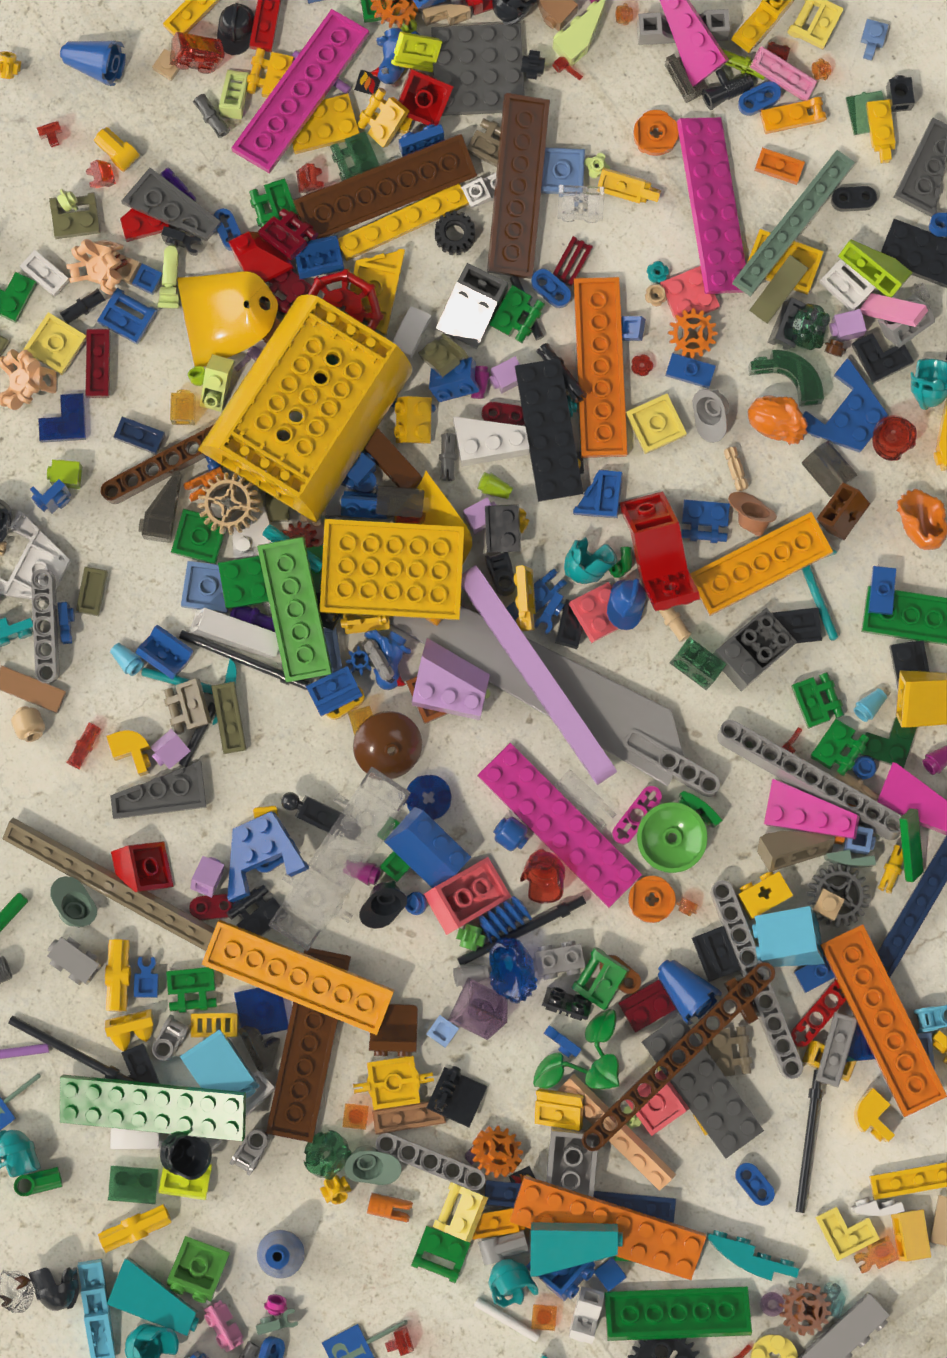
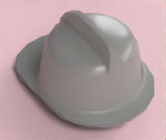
M699 390L692 400L697 432L708 442H718L725 436L727 431L726 416L729 411V403L718 390Z

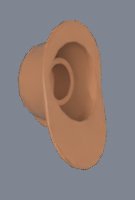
M733 492L729 495V503L738 511L739 525L756 536H762L769 522L776 520V513L753 495L744 492Z

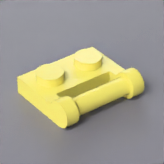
M804 0L805 3L793 25H790L787 33L794 38H800L823 50L844 8L827 0ZM817 6L819 9L808 30L802 29L812 7Z
M450 1182L448 1187L450 1189L438 1221L435 1220L433 1227L464 1241L471 1242L488 1197ZM458 1194H462V1197L460 1199L452 1222L449 1226L447 1225V1221L449 1219Z

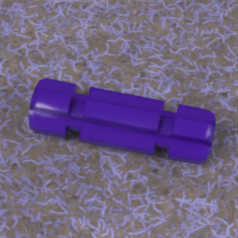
M166 168L161 172L160 175L196 202V197L193 193L189 192L185 184L175 176V173L170 168Z

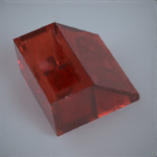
M176 32L171 40L169 65H175L176 68L181 70L196 69L203 74L214 72L225 56L222 42L220 39Z

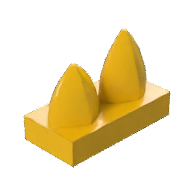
M149 1009L105 1020L107 1037H110L115 1046L123 1052L129 1046L130 1031H133L139 1039L147 1042L153 1032L154 1017L152 1010Z

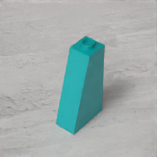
M531 1222L530 1277L618 1255V1247L623 1246V1232H618V1224Z
M124 1259L107 1305L170 1328L186 1336L190 1334V1331L195 1332L200 1318L196 1317L198 1311L132 1259Z

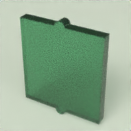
M882 91L862 92L860 95L845 98L853 135L870 133L866 103L884 100Z

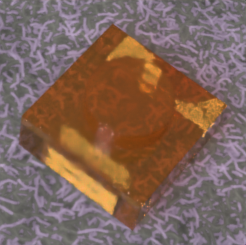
M345 1103L342 1127L366 1130L369 1106Z
M533 1304L531 1329L555 1331L557 1306Z

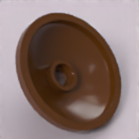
M394 711L379 712L367 718L358 728L353 740V753L356 762L365 773L377 779H394L406 774L417 763L422 750V737L416 724L406 715ZM390 747H395L392 753H388Z

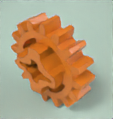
M370 0L373 2L371 10H376L374 17H381L382 25L386 21L389 22V28H392L393 24L401 28L403 22L408 26L411 19H415L416 12L419 10L413 0H408V2L406 0H399L392 8V4L397 0Z
M695 308L691 309L690 314L686 310H682V317L675 315L674 317L677 322H670L669 325L673 327V331H668L669 335H673V339L669 343H676L674 351L681 349V356H685L689 352L690 358H694L696 352L700 357L703 356L702 350L704 349L710 352L709 343H716L712 336L718 335V332L712 331L716 323H709L711 315L703 317V310L696 314ZM697 318L700 321L696 324H690L686 319ZM679 326L683 329V337L680 340L677 334ZM707 327L708 331L706 340L703 338V329ZM698 328L696 332L698 337L696 339L691 337L685 341L689 335L688 329ZM690 342H695L699 347L690 349L685 346Z
M498 1125L494 1131L488 1126L485 1132L481 1130L472 1142L474 1147L471 1149V1153L476 1154L472 1160L473 1162L479 1161L478 1169L485 1168V1175L487 1176L490 1172H494L495 1178H498L501 1173L504 1177H507L522 1162L520 1157L523 1151L518 1149L522 1143L514 1141L516 1134L510 1136L508 1128L502 1132Z

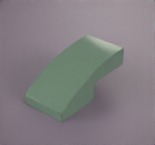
M850 850L824 855L825 861L836 865L842 864L845 867L849 865L853 868H865L876 865L875 855L851 859Z

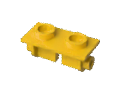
M343 614L341 627L345 629V634L362 633L372 630L379 631L390 629L389 616Z

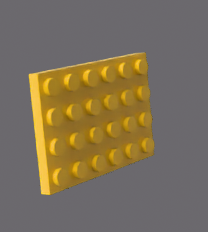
M325 519L320 613L460 620L464 527Z

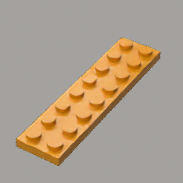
M220 919L216 924L201 964L375 1035L379 1032L395 991Z

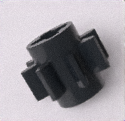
M530 50L529 55H523L521 72H526V78L537 80V74L543 75L545 58L540 57V51Z

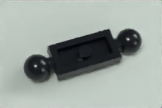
M287 792L282 796L281 804L283 808L289 811L297 809L295 817L337 837L340 831H343L344 836L350 840L357 839L361 834V826L357 822H345L348 817L345 813L307 795L304 796L302 801L294 792Z

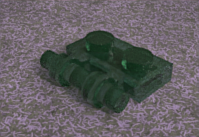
M365 131L344 139L347 148L341 150L338 143L330 146L333 153L331 157L334 163L338 165L341 180L379 166ZM351 156L354 166L348 168L345 159Z

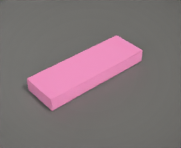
M763 46L758 49L750 65V68L775 82L778 86L802 101L809 99L817 83L815 79Z
M871 293L859 308L862 315L914 327L918 325L928 312L926 305Z

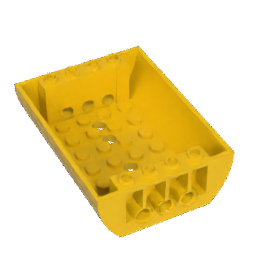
M314 295L298 296L205 437L198 451L240 477H244L253 485L316 523L411 376L412 366L410 361L395 343L320 297ZM334 354L339 358V363L330 365L326 361V357ZM322 373L327 377V381L324 384H318L315 382L314 376ZM298 411L302 414L303 418L299 422H293L289 418L290 413ZM285 430L290 434V438L287 441H281L277 438V433Z

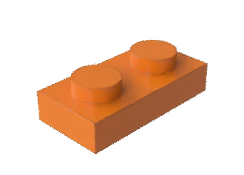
M762 147L754 171L797 185L805 162Z

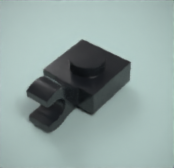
M163 227L161 236L167 246H174L176 248L178 246L186 247L190 255H198V251L192 249L191 245L193 243L201 245L202 241L199 237L187 236L184 232Z

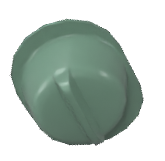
M68 876L60 877L53 882L50 896L59 911L60 919L66 925L80 928L90 925L97 916V907L81 882Z
M365 1145L351 1152L350 1157L345 1162L344 1171L352 1181L388 1185L399 1178L401 1164L393 1155L379 1152L373 1146Z

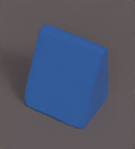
M612 1257L598 1267L594 1273L608 1292L627 1278Z

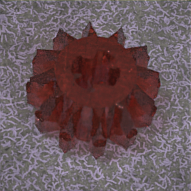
M298 521L297 528H294V525L290 523L289 528L291 531L282 530V533L291 539L304 536L306 548L315 547L313 545L319 544V539L313 538L317 535V531H309L311 528L309 523L304 528H302L301 521Z

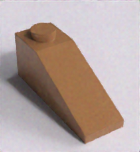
M573 0L536 1L546 25L558 31L562 30L578 11V4Z

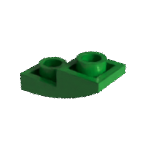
M686 791L679 794L681 800L678 802L689 806L696 812L700 810L702 812L700 817L707 826L711 825L714 828L723 821L700 798Z

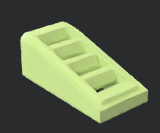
M227 70L219 103L221 117L242 119L248 86L246 81L248 75H250L248 72ZM231 80L242 81V84L232 83Z

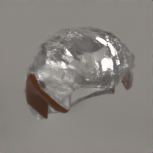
M3 1270L0 1275V1298L4 1302L1 1306L12 1313L25 1312L31 1306L35 1291L31 1280L21 1271Z

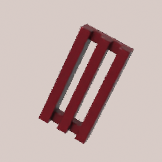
M573 236L553 275L572 287L574 278L578 277L593 246L587 245L584 241H579ZM575 244L577 248L561 276L559 272ZM583 248L585 252L569 280L566 277Z

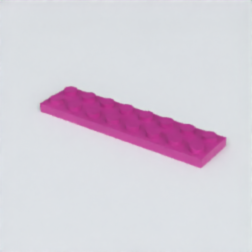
M331 9L231 147L232 152L270 174L369 36V30Z
M721 117L680 118L677 121L705 294L743 293V291L732 284L746 263Z
M511 743L477 775L608 908L642 876Z

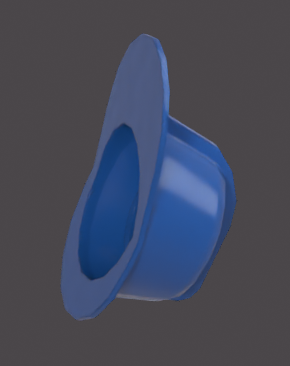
M639 579L617 581L611 589L607 605V615L611 623L621 630L633 629L641 620L646 600V591L639 583Z

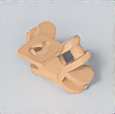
M89 239L83 240L81 246H75L71 250L74 258L81 262L66 265L67 269H70V283L88 280L101 284L103 292L113 295L116 290L115 285L119 284L122 280V276L115 270L122 262L120 258L116 259L113 253L116 250L123 249L124 245L108 240L92 242ZM86 266L87 275L80 276L79 267Z
M11 349L6 357H0V367L9 375V388L0 393V406H8L12 410H17L23 403L30 404L33 401L32 394L38 393L39 390L52 394L56 393V371L40 366V362L33 358L30 351L23 350L18 353L16 350ZM12 363H14L18 367L16 370ZM46 374L51 379L50 386H47L45 381H43V377Z

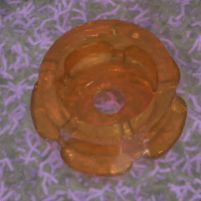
M627 3L616 7V22L628 25L629 21L633 20V9Z
M823 58L812 64V74L816 80H827L831 74V66Z
M683 897L679 903L676 902V905L680 906L678 911L688 916H691L692 913L697 914L696 910L699 905Z

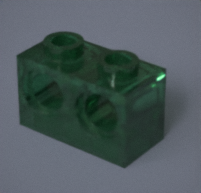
M688 637L669 662L705 690L715 682L727 665L691 637Z

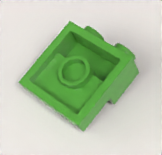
M185 1236L169 1274L167 1285L171 1286L170 1290L176 1294L183 1295L184 1292L192 1294V1298L197 1302L206 1303V1300L212 1302L230 1252Z

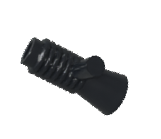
M724 68L715 71L721 85L703 89L702 97L707 108L713 110L727 99L730 100L749 91L754 86V83L749 74H742L729 80Z

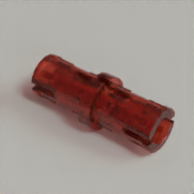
M88 722L80 739L76 740V746L66 763L80 770L84 759L89 752H92V746L102 729Z

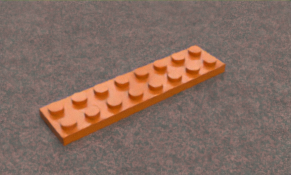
M619 277L574 278L577 375L579 385L587 393L586 398L581 396L584 400L579 402L581 458L627 457Z
M862 924L820 944L903 1117L946 1098L947 1094L864 925Z
M525 1175L509 1219L511 1223L530 1229L531 1222L618 1224V1232H623V1246L618 1247L617 1257L688 1280H692L707 1237L706 1233Z

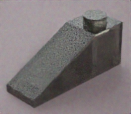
M179 471L174 472L146 510L144 519H140L139 532H142L143 539L171 543L182 475Z

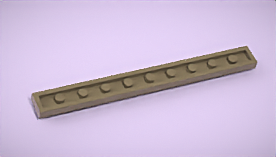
M14 817L9 821L2 838L6 842L64 874L79 880L84 885L202 950H207L215 930L212 926L148 891L134 892L112 871Z

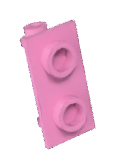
M220 1300L214 1303L213 1306L211 1305L204 1309L206 1313L204 1315L205 1320L215 1330L217 1343L222 1349L228 1352L244 1343L242 1340L243 1335L236 1322L230 1326L226 1324L227 1321L233 1318L226 1303L223 1304Z

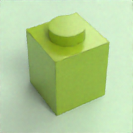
M52 459V466L47 468V480H50L51 485H53L60 479L67 488L80 489L83 467L80 462Z

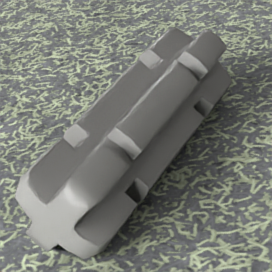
M375 640L367 641L364 649L367 654H370L369 658L376 670L379 671L382 680L392 679L394 671L389 666L381 649H379Z

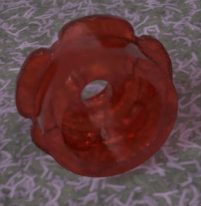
M645 354L637 355L631 361V370L636 375L647 376L649 371L653 369V362Z

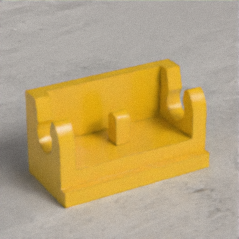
M924 1209L892 1214L891 1218L898 1260L907 1262L931 1258Z

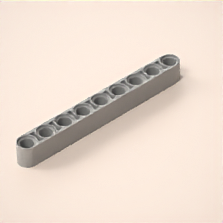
M727 720L722 723L717 740L725 748L795 788L860 816V825L873 829L874 833L887 840H895L901 834L899 819L902 816L742 724L734 720ZM724 731H732L734 736L729 737L725 735ZM751 742L755 748H747L744 743ZM770 753L775 759L769 760L764 754ZM785 765L793 766L795 771H788ZM805 777H812L816 783L807 782ZM826 788L833 789L836 795L828 794ZM846 800H853L856 803V807L849 806ZM868 811L874 812V813L876 814L877 818H876V819L870 818V817L867 815V812H868ZM888 823L896 825L897 830H891L888 827Z
M721 880L712 886L710 894L740 966L742 977H745L762 961L757 959L756 945L732 885L727 881ZM717 886L726 887L728 894L725 898L717 896L715 891ZM730 907L736 911V918L734 920H729L725 917L724 911L726 908ZM740 929L744 932L745 939L743 942H737L733 938L734 930ZM744 951L752 953L754 959L751 964L743 962L742 953ZM759 968L757 974L761 975L762 980H767L768 976L765 968ZM770 983L752 1002L758 1011V1018L781 1075L786 1079H795L802 1074L803 1065ZM746 984L749 995L751 996L752 987L749 984ZM762 995L770 998L771 1005L769 1008L760 1006L759 998ZM771 1017L777 1018L780 1023L776 1031L768 1027V1020ZM780 1039L788 1043V1050L785 1053H781L777 1049L776 1045ZM790 1061L794 1062L797 1066V1072L794 1075H789L785 1070L786 1064Z

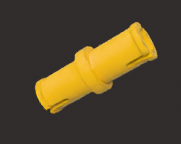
M894 845L890 859L883 867L885 871L877 887L883 892L885 889L886 893L889 894L892 893L898 875H901L903 871L901 869L903 852L901 849L899 854V845Z

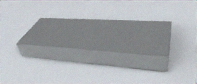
M834 1012L815 1081L839 1087L857 1023L856 1018Z

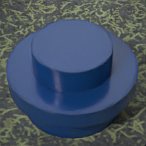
M861 756L855 760L853 772L860 779H869L876 772V763L868 756Z
M421 892L409 894L407 896V905L405 906L406 910L413 915H421L427 905L425 896Z

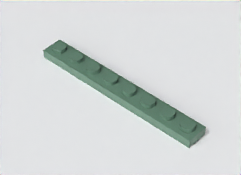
M835 151L733 280L732 284L750 297L754 294L855 164L853 160L840 151Z

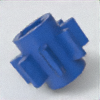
M357 646L356 652H348L351 660H346V664H352L351 673L357 670L363 676L364 670L372 671L369 662L372 661L368 658L366 651H361L360 647ZM364 657L365 664L360 663L357 666L355 658L361 659Z

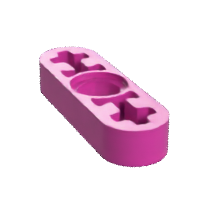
M648 786L644 788L612 831V838L616 843L625 845L638 832L640 822L633 821L630 813L634 809H640L644 816L648 813L644 806L637 804L639 800L642 804L647 799L646 792H655V798L657 799L656 802L650 801L647 808L652 809L659 805L662 794L657 787ZM624 819H627L628 823L632 826L637 827L635 830L630 827L627 831L629 836L627 839L624 837L622 839L618 838L619 833L617 829L623 830L627 823L623 822Z

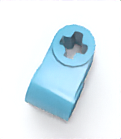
M947 1005L914 1010L919 1023L918 1033L947 1027V1021L944 1019Z

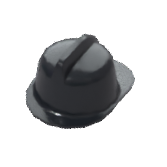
M232 4L227 6L220 15L217 42L220 49L227 54L240 55L250 47L255 15L246 5Z
M394 880L375 885L371 890L369 898L359 911V918L362 924L373 929L388 926L407 905V897L396 886Z

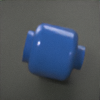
M503 817L493 831L495 833V841L508 851H514L517 847L521 850L529 839L526 837L528 828L514 817L507 819Z

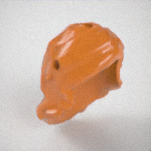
M771 395L760 397L748 409V419L751 426L765 437L786 441L790 445L791 443L799 444L800 440H804V434L808 433L806 430L808 423L792 397H775Z
M908 490L906 495H901V499L897 501L898 509L896 511L901 515L903 529H905L908 537L920 549L935 550L940 548L947 538L944 503L937 497H932L922 490Z

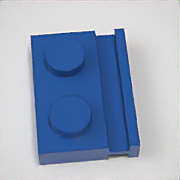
M348 666L306 686L321 717L363 697Z

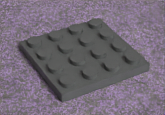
M521 23L513 25L431 27L432 37L442 40L437 62H433L434 78L453 86L442 116L502 113L504 95L506 93L525 96L523 72H521Z

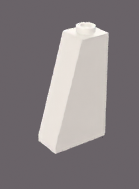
M207 608L196 611L189 633L270 659L280 655L275 632Z

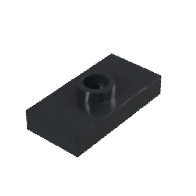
M566 599L555 643L577 649L583 628L569 606L572 600Z

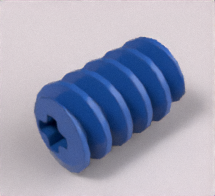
M515 896L511 897L512 905L507 901L503 902L504 910L496 906V914L490 910L487 911L488 919L483 915L479 916L480 926L491 943L492 935L498 940L500 939L499 931L504 932L506 935L508 934L507 926L515 930L516 921L524 925V916L532 920L523 902Z

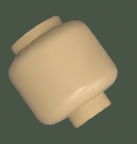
M20 707L11 719L14 731L20 740L33 742L43 735L45 723L39 710L36 708Z

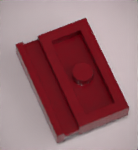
M660 980L655 981L618 1003L635 1033L676 1010Z

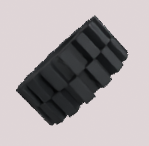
M453 211V214L446 212L445 216L439 217V222L437 221L435 224V241H437V246L441 247L444 253L448 251L449 255H453V253L461 255L462 251L464 253L467 252L468 248L473 246V241H475L474 222H471V218L469 216L466 217L463 212L457 214V211ZM454 225L461 227L464 231L463 237L457 241L450 240L446 235L447 229Z

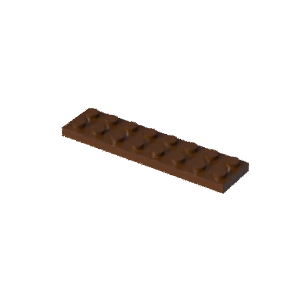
M511 93L504 95L487 273L531 279L533 276L550 104L548 99Z
M459 133L296 198L293 202L300 220L312 225L313 230L318 233L316 239H320L475 178L477 174L463 136Z
M309 947L304 949V954L346 971L349 970L351 956ZM293 1002L266 1134L313 1143L338 1019Z

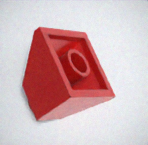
M410 68L398 101L409 110L406 117L425 125L435 124L437 126L453 86Z
M248 231L228 241L242 271L254 273L260 276L264 282L293 269L288 257L261 238L258 232Z
M164 841L128 845L111 851L115 874L134 892L174 887Z

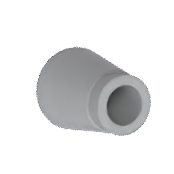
M458 965L457 968H453L454 981L457 987L462 986L464 988L484 979H489L487 965Z

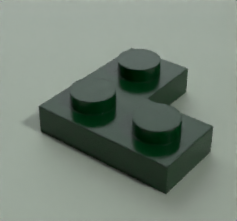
M895 717L888 739L869 732L865 733L869 741L865 745L866 749L863 754L859 755L868 756L873 760L892 765L894 762L904 768L917 727H901L897 717Z

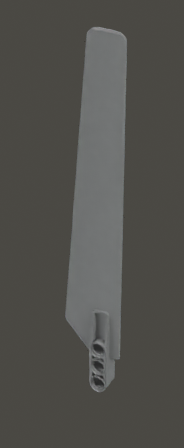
M460 605V620L441 619L438 626L430 623L425 618L389 616L392 626L423 644L426 643L427 638L490 674L489 682L550 717L480 614ZM527 638L601 748L666 786H669L674 778L703 796L712 797L716 795L720 787L719 778L684 757L671 709ZM667 756L673 757L675 765L665 767L662 763L663 758ZM691 768L695 771L696 775L692 779H686L682 774L683 770ZM705 780H712L715 782L716 788L712 791H707L703 787V782Z

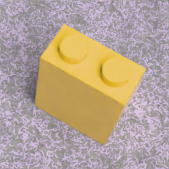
M900 670L896 717L901 727L947 725V673Z

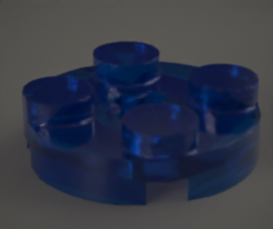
M422 775L412 780L408 785L405 801L409 812L416 807L424 810L433 820H437L448 812L451 806L452 795L448 784L441 777ZM432 792L435 801L425 804L422 795Z

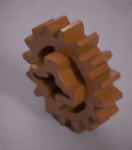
M807 1282L805 1286L802 1283H797V1289L789 1287L790 1294L782 1295L786 1301L785 1303H779V1306L784 1308V1311L779 1315L786 1317L783 1324L791 1326V1332L796 1333L798 1331V1334L805 1336L806 1332L808 1335H814V1329L822 1331L821 1324L829 1323L825 1316L832 1313L827 1310L831 1302L824 1300L828 1294L825 1292L820 1293L821 1287L816 1285L813 1287L811 1283ZM804 1293H810V1294H812L813 1296H812V1297L809 1296L808 1298H806V1297L803 1296L802 1294H804ZM803 1320H805L809 1324L800 1325L798 1322H802Z

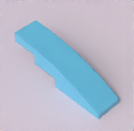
M102 1259L78 1262L84 1322L90 1357L116 1358Z

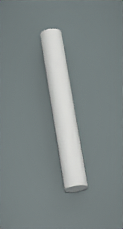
M479 1297L474 1304L476 1308L532 1341L536 1342L540 1333Z

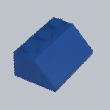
M416 807L411 810L384 840V843L431 888L455 876L471 858L424 810Z

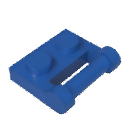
M117 288L97 322L131 342L138 344L149 324L155 318L158 309L152 306L150 308L124 294L123 290ZM122 302L145 316L141 320L116 305Z

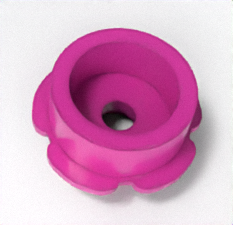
M270 1295L267 1302L264 1303V1308L268 1310L269 1314L279 1316L287 1310V1300L281 1295Z

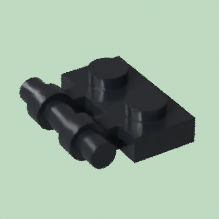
M265 885L258 889L254 888L250 891L251 895L241 902H235L232 905L233 908L226 912L231 920L237 915L242 919L236 925L237 927L259 936L266 934L288 916L274 897L265 902L263 896L269 892ZM255 903L258 909L249 915L246 909Z

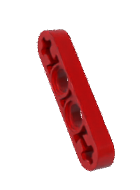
M836 979L790 1032L796 1047L807 1046L832 1018L834 1012H837L846 1001L845 996L842 998L837 991L832 990L834 986L836 989L840 988ZM828 994H833L837 997L838 1002L834 1008H829L825 1004V997ZM813 1012H818L822 1015V1022L818 1026L811 1024L809 1020ZM805 1021L807 1026L815 1031L812 1034L809 1030L805 1034V1042H797V1035L795 1033L796 1031L802 1032L806 1028L802 1025Z

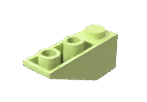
M605 0L591 3L584 15L576 16L571 21L570 27L565 31L563 29L554 36L553 50L570 68L587 54L603 14Z

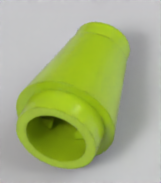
M484 472L477 489L481 490L483 494L508 500L513 487L490 472L488 474Z

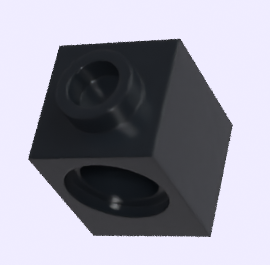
M897 75L889 79L886 85L887 100L890 99L891 112L911 111L915 103L912 77ZM900 89L904 91L905 95L899 96L895 93V90Z

